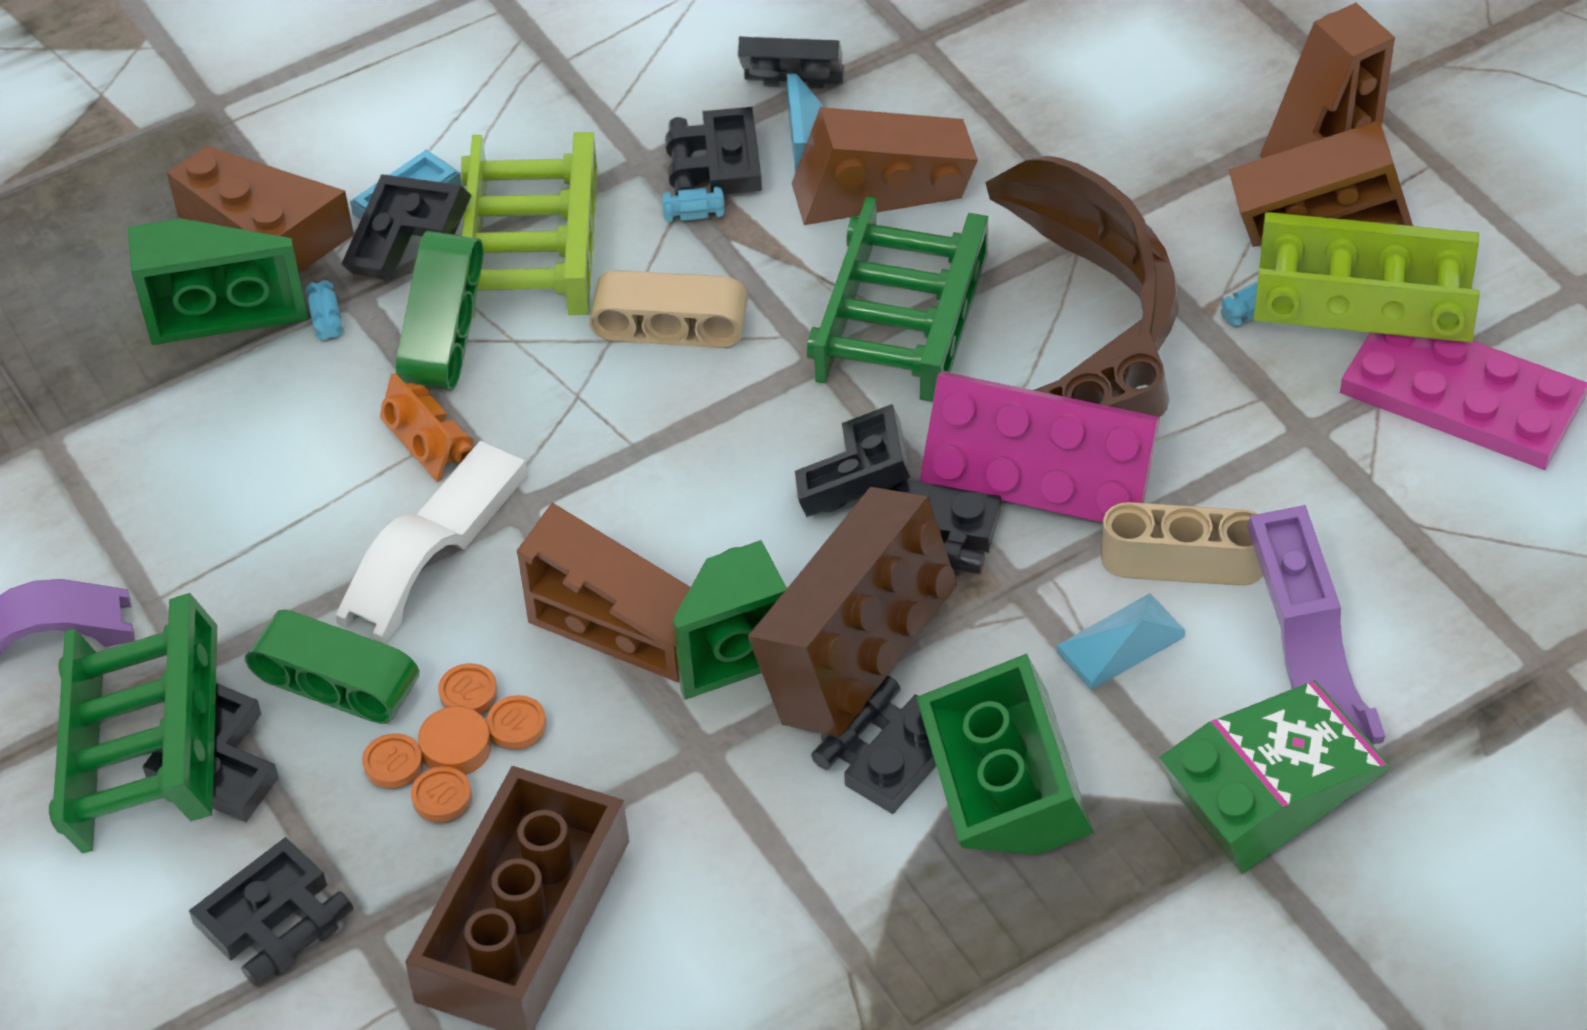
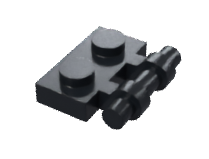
M739 36L738 58L742 69H744L745 80L763 81L764 86H779L780 81L787 82V74H797L803 82L808 83L809 88H823L824 83L843 84L844 82L843 53L839 40Z
M753 107L702 111L703 125L688 126V121L682 117H675L669 121V131L665 135V148L667 154L672 157V162L668 166V178L670 185L675 189L676 196H678V190L695 189L698 182L710 181L711 192H714V187L721 188L723 194L762 191ZM706 150L707 156L692 157L695 151Z
M908 479L891 489L893 491L928 496L955 576H958L960 571L976 574L982 573L985 552L989 553L1001 513V496Z
M887 675L880 686L873 692L862 711L857 714L840 737L821 734L822 742L811 753V757L824 770L830 769L839 758L849 763L850 766L844 771L845 786L894 814L936 767V763L916 699L918 695L914 694L902 709L891 704L890 702L897 696L901 688L893 677ZM872 723L882 729V731L868 744L861 740L859 736Z
M285 837L192 907L189 913L193 924L230 961L249 946L258 953L241 966V970L246 978L254 986H257L272 973L280 976L295 964L293 957L313 941L318 939L323 942L339 930L337 923L352 912L354 908L347 896L341 891L335 893L324 903H321L314 897L327 887L324 872ZM295 912L302 920L278 938L271 929Z

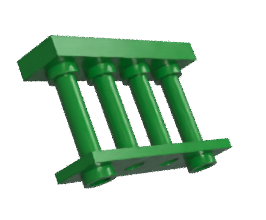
M866 196L859 217L852 216L849 221L846 238L848 249L820 328L812 327L809 334L807 358L814 359L815 382L826 384L834 358L911 370L912 376L920 377V400L933 402L938 374L942 371L951 373L987 258L989 216L968 213L962 233L954 232L952 237L877 225L876 198ZM873 246L947 257L951 267L950 270L942 269L939 274L868 262ZM863 282L936 294L937 300L940 301L938 307L930 306L928 311L858 300L855 297L860 283ZM849 319L924 332L927 342L926 345L918 344L916 349L846 338L842 337Z
M191 593L169 599L168 625L164 626L163 632L96 652L76 629H71L64 633L63 657L59 660L61 693L54 797L49 804V816L55 830L59 834H63L82 854L93 851L95 818L161 798H165L168 802H173L190 822L212 816L218 625ZM167 655L166 671L162 673L161 679L102 696L104 674ZM165 702L164 718L161 719L159 726L99 744L100 721ZM163 750L162 767L158 769L157 775L96 793L98 769Z

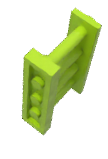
M574 132L572 153H564L563 159L486 160L482 135H472L470 156H462L461 158L462 185L467 187V191L472 195L464 213L462 236L481 239L484 253L559 252L560 257H565V262L556 263L555 268L481 270L477 291L556 289L557 294H566L568 315H589L598 178L594 132ZM564 179V184H570V189H561V194L485 196L487 181ZM561 215L562 220H568L567 225L558 226V231L482 232L483 217ZM474 305V310H473L472 318H474V314H475V305Z
M1265 212L1253 321L1472 343L1480 290L1472 289L1479 247V232Z

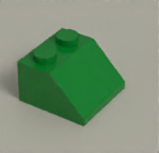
M762 540L741 547H733L721 554L707 558L673 618L680 690L685 700L762 673L748 636L787 589Z

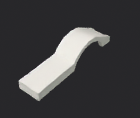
M479 441L417 514L410 512L396 517L380 531L366 551L336 613L337 623L347 628L358 615L376 624L373 631L374 640L386 644L402 625L404 606L410 589L423 566L436 552L447 545H453L462 550L467 548L528 475L526 461L483 441Z

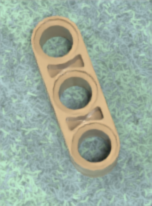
M623 270L609 271L602 274L598 279L589 325L597 336L614 342L714 348L730 347L741 339L748 292L741 282L725 276Z
M1134 502L1119 503L1112 506L1105 513L1103 519L1102 564L1108 572L1123 578L1239 586L1250 585L1259 581L1263 576L1247 529L1249 517L1258 513L1243 509Z

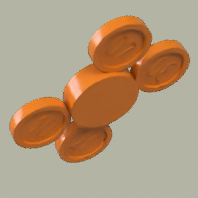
M474 663L455 666L442 676L438 692L444 708L434 712L423 722L418 734L419 745L413 738L407 735L392 733L373 740L363 753L362 763L366 777L376 786L388 789L399 788L416 779L411 788L413 807L419 816L431 822L454 820L468 809L472 799V791L466 775L476 771L486 762L491 752V739L503 748L517 750L535 744L546 730L544 709L535 699L523 695H513L505 697L494 704L498 694L495 676L488 668ZM491 707V709L488 712L486 722V720L483 718L481 714ZM424 761L429 770L419 775Z

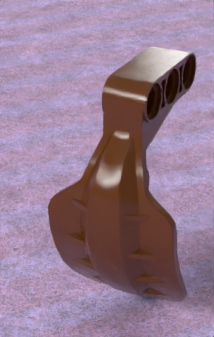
M1053 156L1030 158L986 181L989 200L1006 208L1031 225L1042 236L1062 248L1091 261L1113 274L1136 293L1141 300L1143 311L1141 320L1058 381L1034 389V391L1161 417L1168 409L1170 400L1164 367L1158 351L1171 332L1178 314V293L1175 274L1166 249L1151 227L1145 223L1143 216L1132 200L1107 179L1079 163ZM1149 385L1146 388L1136 389L1138 386Z

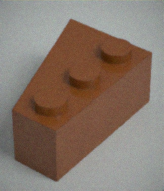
M1353 3L1314 21L1260 153L1261 158L1378 120L1381 121V124L1383 123L1395 37L1359 4Z
M820 107L791 184L803 224L809 225L859 216L866 196L876 198L877 213L962 198L978 159L963 119Z
M1380 120L1229 169L1239 211L1252 247L1262 246L1265 212L1413 226Z
M205 146L167 171L179 218L291 238L299 273L354 235L345 190L209 146Z
M552 502L517 549L528 623L678 683L679 672L673 618L687 595L690 586Z

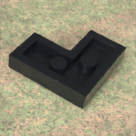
M381 174L341 264L352 274L392 280L411 236H423L426 231L455 235L472 195L462 185Z
M893 404L843 422L842 429L846 451L795 470L798 501L806 517L822 511L832 512L838 510L847 502L862 497L870 487L891 490L900 482L911 478L901 422Z
M216 683L213 808L247 822L279 779L275 764L237 748L261 716L258 700ZM163 750L152 753L142 766L146 778L157 775L158 769L162 767Z

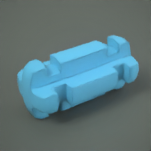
M714 187V192L706 193V188L678 190V196H671L670 191H666L662 195L663 216L665 221L673 222V216H680L681 221L708 219V213H716V218L724 215V196L722 189L719 187Z
M322 280L320 283L311 282L305 290L309 294L307 301L313 327L318 330L315 335L324 341L330 337L338 338L343 332V327L340 326L342 320L336 295L331 290L333 284L327 280Z
M1258 281L1233 293L1234 299L1231 296L1222 299V309L1220 312L1222 317L1227 319L1231 326L1238 327L1243 324L1242 318L1246 322L1254 318Z

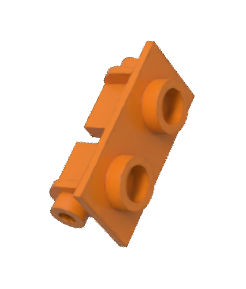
M393 373L390 376L386 395L381 405L380 418L435 481H441L445 465L453 462L460 464L472 451L473 439L467 433H464L453 420L445 421L447 413L433 399L425 386L416 385L415 383L405 384L396 373Z

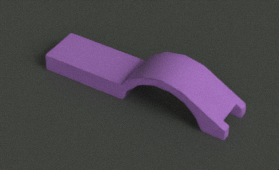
M1306 505L1251 515L1247 529L1281 627V641L1291 688L1293 689L1316 680L1372 745L1383 743L1385 733L1376 707L1369 708L1362 701L1354 686L1347 665L1341 632V606Z
M66 579L36 580L8 589L0 595V654L11 643L29 634L49 630L68 631L76 629L81 634L93 637L104 647L135 641L132 624L122 622L121 608L131 607L128 589Z

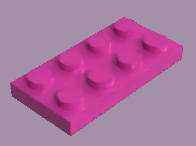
M1370 332L1341 379L1340 393L1546 470L1586 398L1587 382L1475 341L1471 343Z
M942 371L937 376L919 481L1001 496L1002 501L1103 522L1105 513L1112 506L1128 502L1144 503L1160 417Z

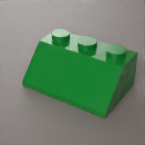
M1027 653L916 697L958 842L962 848L1039 855L1094 833L1048 691Z

